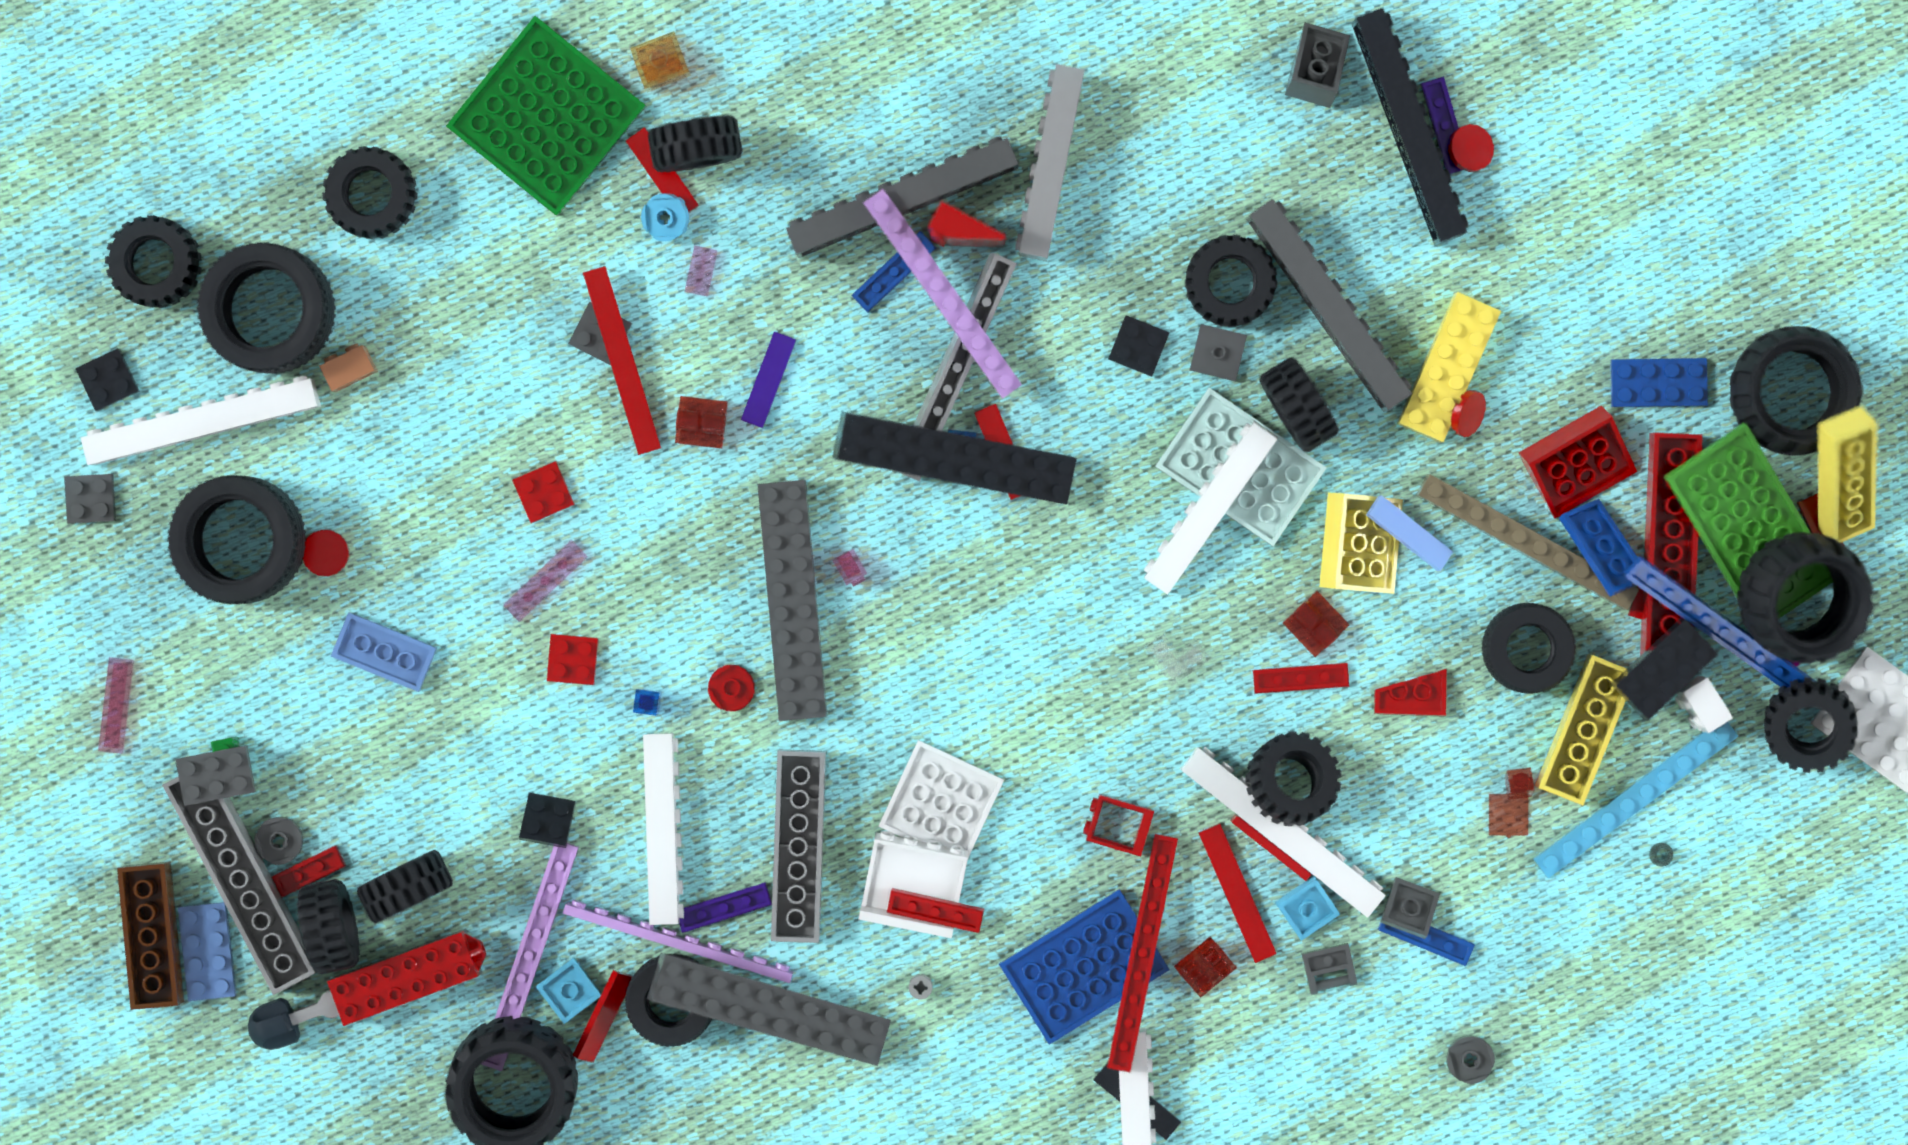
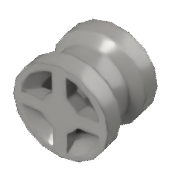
M924 974L913 976L909 983L910 994L919 1000L927 998L932 992L931 979Z

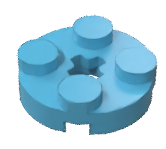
M662 193L653 196L644 205L641 212V221L643 228L654 239L658 241H671L686 232L689 223V212L682 198L670 193ZM664 211H667V214L670 215L668 224H665V221L660 219V215H663Z

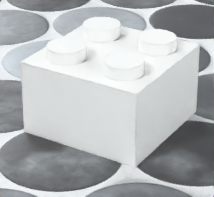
M1695 677L1675 697L1679 707L1682 710L1686 709L1690 716L1687 719L1695 730L1698 729L1699 731L1710 733L1733 718L1708 677Z

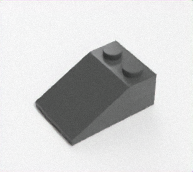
M1305 22L1289 74L1285 95L1331 108L1338 93L1350 35Z

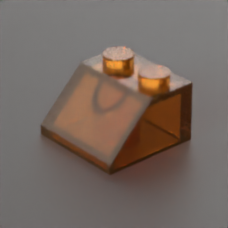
M675 31L630 48L646 92L691 76Z

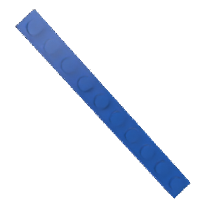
M1639 556L1624 572L1627 579L1778 686L1782 687L1785 685L1789 687L1790 681L1797 679L1798 683L1804 682V678L1810 677L1786 659L1777 657L1765 650L1754 640L1750 633L1643 557Z

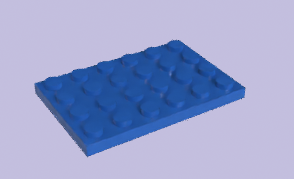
M1120 889L999 963V966L1049 1045L1121 1001L1138 918ZM1157 948L1155 950L1149 983L1170 970Z

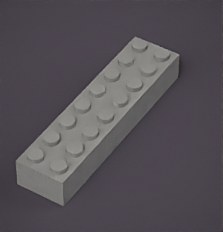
M1056 64L1055 70L1050 69L1047 86L1052 88L1051 93L1045 94L1043 110H1047L1046 117L1041 116L1038 133L1042 134V139L1036 140L1034 157H1038L1037 164L1032 163L1029 180H1033L1032 187H1027L1024 202L1029 204L1028 211H1022L1020 227H1024L1023 235L1018 234L1015 250H1019V256L1047 262L1085 69Z
M779 749L777 751L771 941L819 943L826 751Z

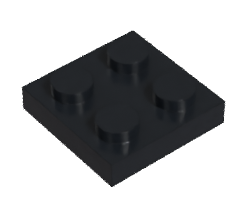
M1125 315L1108 360L1152 377L1169 332Z
M119 348L75 368L95 411L102 410L140 392Z
M529 793L519 840L566 848L576 801Z

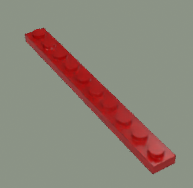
M1159 834L1154 836L1107 1065L1108 1069L1131 1073L1178 838Z

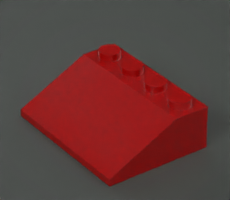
M941 201L928 225L931 241L942 247L947 244L949 246L1003 248L1006 242V235Z
M1602 406L1597 407L1518 452L1528 474L1554 519L1637 472L1613 417Z

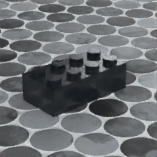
M1679 619L1610 685L1643 719L1650 720L1706 667L1718 653L1686 619Z

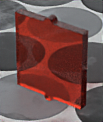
M1509 791L1506 794H1489V835H1505L1507 838L1511 836H1528V794H1511Z

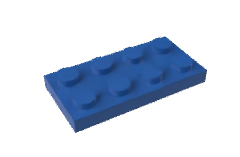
M1707 358L1610 360L1611 407L1708 406Z
M1600 499L1560 516L1559 520L1610 597L1636 586V584L1625 577L1624 572L1638 557Z

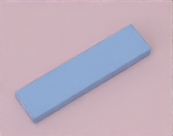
M1382 495L1376 498L1366 516L1436 571L1443 569L1453 553L1452 550Z

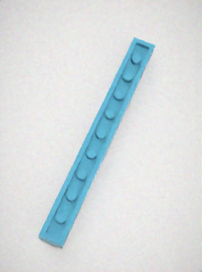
M1728 722L1710 733L1702 732L1533 858V860L1545 876L1550 878L1739 736Z

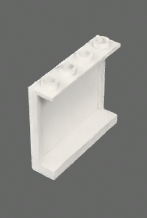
M888 831L876 832L858 920L952 939L953 927L887 913L892 888L959 903L969 851L957 845H952L951 847L941 846L942 844L937 841L921 842L913 836H904L902 838Z

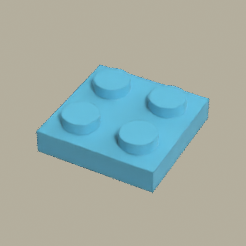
M1315 876L1275 902L1301 941L1340 915Z
M575 957L535 986L564 1024L597 1000L602 994Z

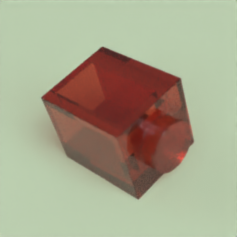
M1531 767L1507 770L1504 778L1508 800L1532 797L1535 789Z

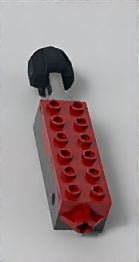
M463 929L340 974L327 981L330 990L322 994L317 1003L294 1011L288 1000L278 998L256 1008L249 1017L247 1025L249 1036L256 1045L263 1049H280L298 1042L300 1037L299 1023L320 1015L330 1019L340 1016L343 1026L476 978L482 973L481 966L486 957L485 947L481 940L469 935L467 929Z

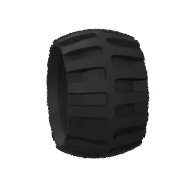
M1806 326L1778 328L1754 340L1738 358L1729 384L1731 409L1735 414L1738 425L1742 423L1747 424L1761 447L1783 455L1812 454L1818 452L1819 424L1860 406L1861 397L1863 396V385H1861L1859 375L1860 369L1846 346L1830 334ZM1790 351L1806 354L1818 362L1828 376L1830 386L1827 409L1819 421L1804 430H1792L1778 424L1767 413L1761 399V381L1767 367L1779 355Z
M1798 532L1787 534L1784 538L1770 540L1764 544L1765 547L1759 552L1756 551L1750 557V563L1745 571H1742L1739 579L1741 585L1740 591H1737L1738 606L1742 609L1740 615L1746 629L1753 636L1754 640L1768 652L1782 659L1798 663L1823 662L1836 658L1840 652H1846L1851 649L1859 636L1864 635L1866 632L1869 617L1873 615L1874 603L1872 601V594H1874L1873 585L1862 561L1846 545L1822 534ZM1813 563L1825 564L1833 579V597L1828 611L1817 623L1804 630L1785 631L1779 622L1776 609L1778 594L1784 582L1801 567Z

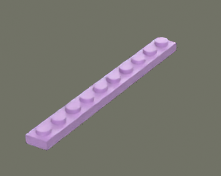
M882 189L863 203L1000 397L1003 399L1020 387L1022 384L886 192Z
M567 843L566 848L553 847L495 1018L513 1016V1019L521 1017L579 849L578 846ZM508 1053L495 1055L485 1060L481 1065L502 1071Z
M573 900L572 903H566L563 914L787 983H790L794 971L789 970L790 966L777 962L776 966L768 964L767 959L754 955L753 959L744 956L743 951L731 949L730 952L722 950V945L714 942H708V945L700 943L699 938L686 935L683 938L677 936V932L672 929L663 928L661 931L654 929V925H649V922L640 921V924L631 922V917L623 914H618L617 917L609 915V911L604 908L595 907V910L586 908V903Z

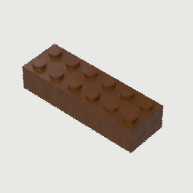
M171 861L118 867L117 873L130 1009L178 1006L184 1002Z

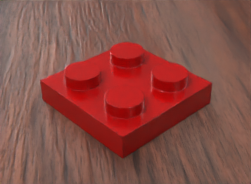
M556 461L512 480L530 523L575 505Z
M551 634L547 681L595 685L599 638Z

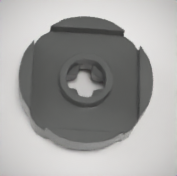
M274 817L266 820L258 829L254 839L255 848L259 856L275 865L286 864L300 854L303 846V834L300 827L292 819ZM276 834H280L281 837L285 838V842L282 844L283 847L273 843V840L276 839Z
M1466 1035L1456 1039L1448 1047L1446 1063L1450 1073L1459 1081L1467 1084H1476L1489 1076L1492 1067H1494L1495 1056L1490 1045L1482 1038ZM1469 1053L1477 1057L1473 1061L1474 1065L1472 1066L1469 1063H1464V1059L1467 1058Z

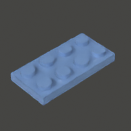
M348 612L331 657L420 692L437 647Z
M218 902L178 907L188 1001L236 996L228 912L225 903Z

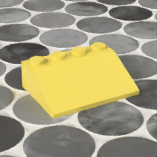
M1328 492L1319 587L1394 594L1399 541L1366 516L1377 497ZM1386 498L1402 511L1403 499Z

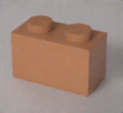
M357 343L345 349L346 353L340 356L333 354L324 359L325 363L319 367L332 392H337L378 372L366 346H359Z

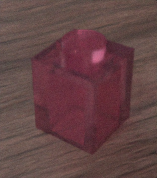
M854 549L832 560L846 585L851 583L854 587L866 580L864 575L868 573Z

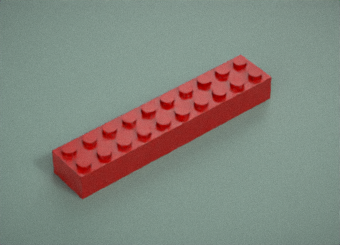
M1649 433L1644 559L1696 595L1698 533L1664 476L1702 451L1703 434ZM1644 590L1640 656L1679 619H1684Z

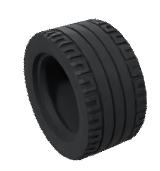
M268 242L248 243V245L243 244L238 248L235 247L232 251H227L224 256L219 257L217 262L213 263L212 268L208 269V273L204 276V281L200 285L197 311L199 313V325L203 330L202 333L206 336V341L210 343L211 348L216 350L218 355L237 367L267 374L293 371V369H298L301 365H306L308 361L313 360L314 356L318 355L320 350L325 347V342L329 340L328 337L332 334L333 330L331 329L335 324L334 318L336 314H334V310H336V306L334 305L335 298L332 295L333 290L330 287V282L327 281V277L317 267V264L303 254L288 247ZM265 270H279L287 274L299 289L302 298L301 319L293 334L282 343L271 347H255L239 334L234 325L232 317L233 298L239 286L251 275Z
M228 475L206 480L204 483H200L197 487L192 488L190 493H186L185 497L179 501L180 504L176 506L175 513L171 516L172 520L169 522L170 529L167 532L169 534L167 542H169L168 550L170 552L169 557L172 559V566L175 567V572L180 575L181 581L184 580L186 586H189L193 592H197L199 596H203L207 600L223 604H246L267 599L283 590L294 579L295 573H298L299 567L303 563L302 558H304L306 548L304 546L306 530H304L305 523L302 521V514H299L298 507L295 506L293 500H290L288 494H285L281 488L266 480L241 475ZM234 500H243L256 506L267 518L273 535L272 550L267 562L258 572L241 580L229 578L218 572L208 561L203 548V531L207 520L217 508Z

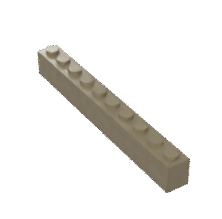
M1431 474L1426 475L1415 495L1623 610L1629 609L1639 591L1634 586L1610 597L1584 558Z

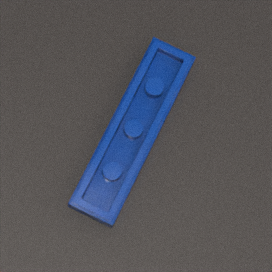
M921 230L916 234L929 254L937 248ZM897 252L851 296L868 313L911 273V270Z
M1380 923L1378 930L1464 966L1467 965L1475 946L1471 942L1430 926L1428 936L1425 939Z

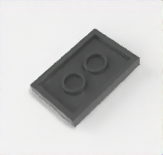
M247 745L175 759L184 806L256 792Z

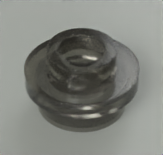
M1656 843L1649 851V858L1656 866H1667L1673 859V850L1665 843ZM1660 850L1665 852V856L1662 859L1657 857V852Z

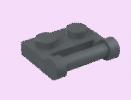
M1348 943L1301 953L1311 995L1318 994V991L1347 984H1350V986L1357 985ZM1343 969L1347 970V975L1318 982L1315 981L1314 976Z

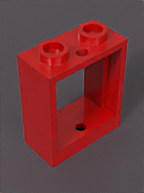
M1100 793L1098 798L1093 797L1089 810L1093 812L1091 821L1086 820L1083 834L1086 835V841L1141 857L1154 810ZM1103 802L1142 813L1133 846L1094 835Z

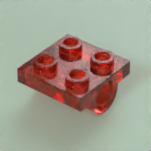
M680 396L676 418L675 443L723 449L728 401Z
M1317 590L1282 622L1314 657L1330 646L1349 626L1348 622Z
M1211 936L1174 966L1200 998L1237 968Z

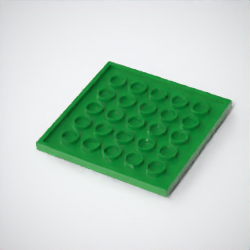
M534 16L448 122L446 127L554 215L558 216L645 109L646 105L538 17Z

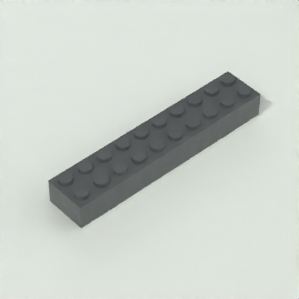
M999 136L988 141V146L980 148L979 145L966 150V155L958 157L957 154L944 159V164L936 166L935 163L927 165L917 175H914L913 172L899 177L900 181L895 184H891V181L877 186L878 190L869 193L868 190L855 195L856 199L847 202L846 199L833 204L834 208L831 210L819 209L811 213L812 217L803 220L801 217L790 221V226L786 228V231L797 257L801 258L879 226L863 203L882 189L901 215L904 216L1017 170L1018 162L1008 137L1002 139Z
M1272 198L1246 218L1247 222L1383 412L1389 411L1412 394L1409 390L1412 386L1404 376L1400 377L1395 371L1398 368L1396 363L1390 356L1388 358L1385 357L1381 351L1384 347L1377 337L1372 338L1368 333L1370 327L1363 318L1358 319L1354 313L1356 308L1351 300L1343 298L1340 293L1342 288L1335 279L1331 280L1326 274L1328 268L1321 259L1317 261L1313 256L1314 249L1308 240L1303 241L1299 236L1301 231L1293 220L1289 222L1286 218L1285 213L1287 211L1280 201L1275 202Z
M806 480L757 484L779 721L827 717Z
M663 953L660 954L647 998L653 1002L878 1066L891 1020Z

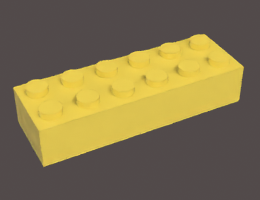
M1454 293L1411 390L1412 394L1408 397L1399 417L1398 425L1439 443L1444 442L1451 426L1453 408L1456 403L1460 404L1462 400L1460 396L1468 388L1499 318L1500 310L1462 293Z
M1861 406L1819 424L1818 530L1823 535L1841 543L1875 528L1877 422Z
M1587 655L1535 783L1536 787L1584 805L1626 701L1610 684L1626 668L1597 656Z

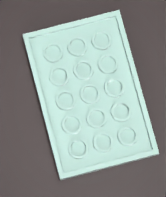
M1208 388L1155 467L1201 497L1198 493L1206 481L1210 483L1215 475L1212 472L1218 463H1225L1229 457L1226 455L1227 450L1233 442L1235 444L1239 443L1242 438L1239 434L1247 423L1251 425L1253 421H1256L1276 435L1278 439L1225 514L1271 546H1274L1327 467L1211 388Z

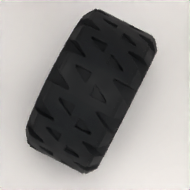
M513 1016L493 1019L488 1024H481L472 1030L466 1039L461 1042L455 1052L446 1078L445 1100L447 1110L451 1113L452 1122L462 1135L466 1133L471 1143L475 1145H543L544 1142L552 1141L564 1128V1124L570 1118L578 1088V1072L571 1048L563 1043V1037L553 1028L541 1026L540 1021L528 1017L513 1019ZM515 1053L524 1055L535 1061L543 1069L549 1080L551 1095L541 1108L531 1114L518 1117L501 1115L487 1107L478 1096L474 1084V1072L485 1060L498 1054Z

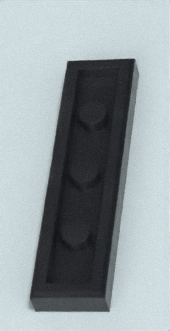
M1107 1062L1093 1080L1120 1102L1119 1071L1108 1069ZM1150 1096V1105L1155 1106V1120H1151V1128L1156 1129V1132L1167 1140L1180 1125L1181 1120Z

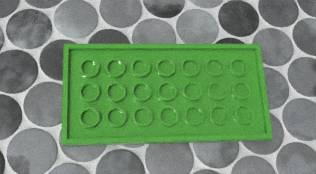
M1742 423L1664 476L1736 598L1737 591H1740L1741 582L1739 579L1743 570L1745 571L1750 563V557L1756 551L1759 552L1765 547L1764 544L1774 538H1784L1785 535L1790 533H1810L1745 423ZM1813 563L1801 567L1786 579L1778 594L1776 609L1779 619L1833 582L1825 564Z

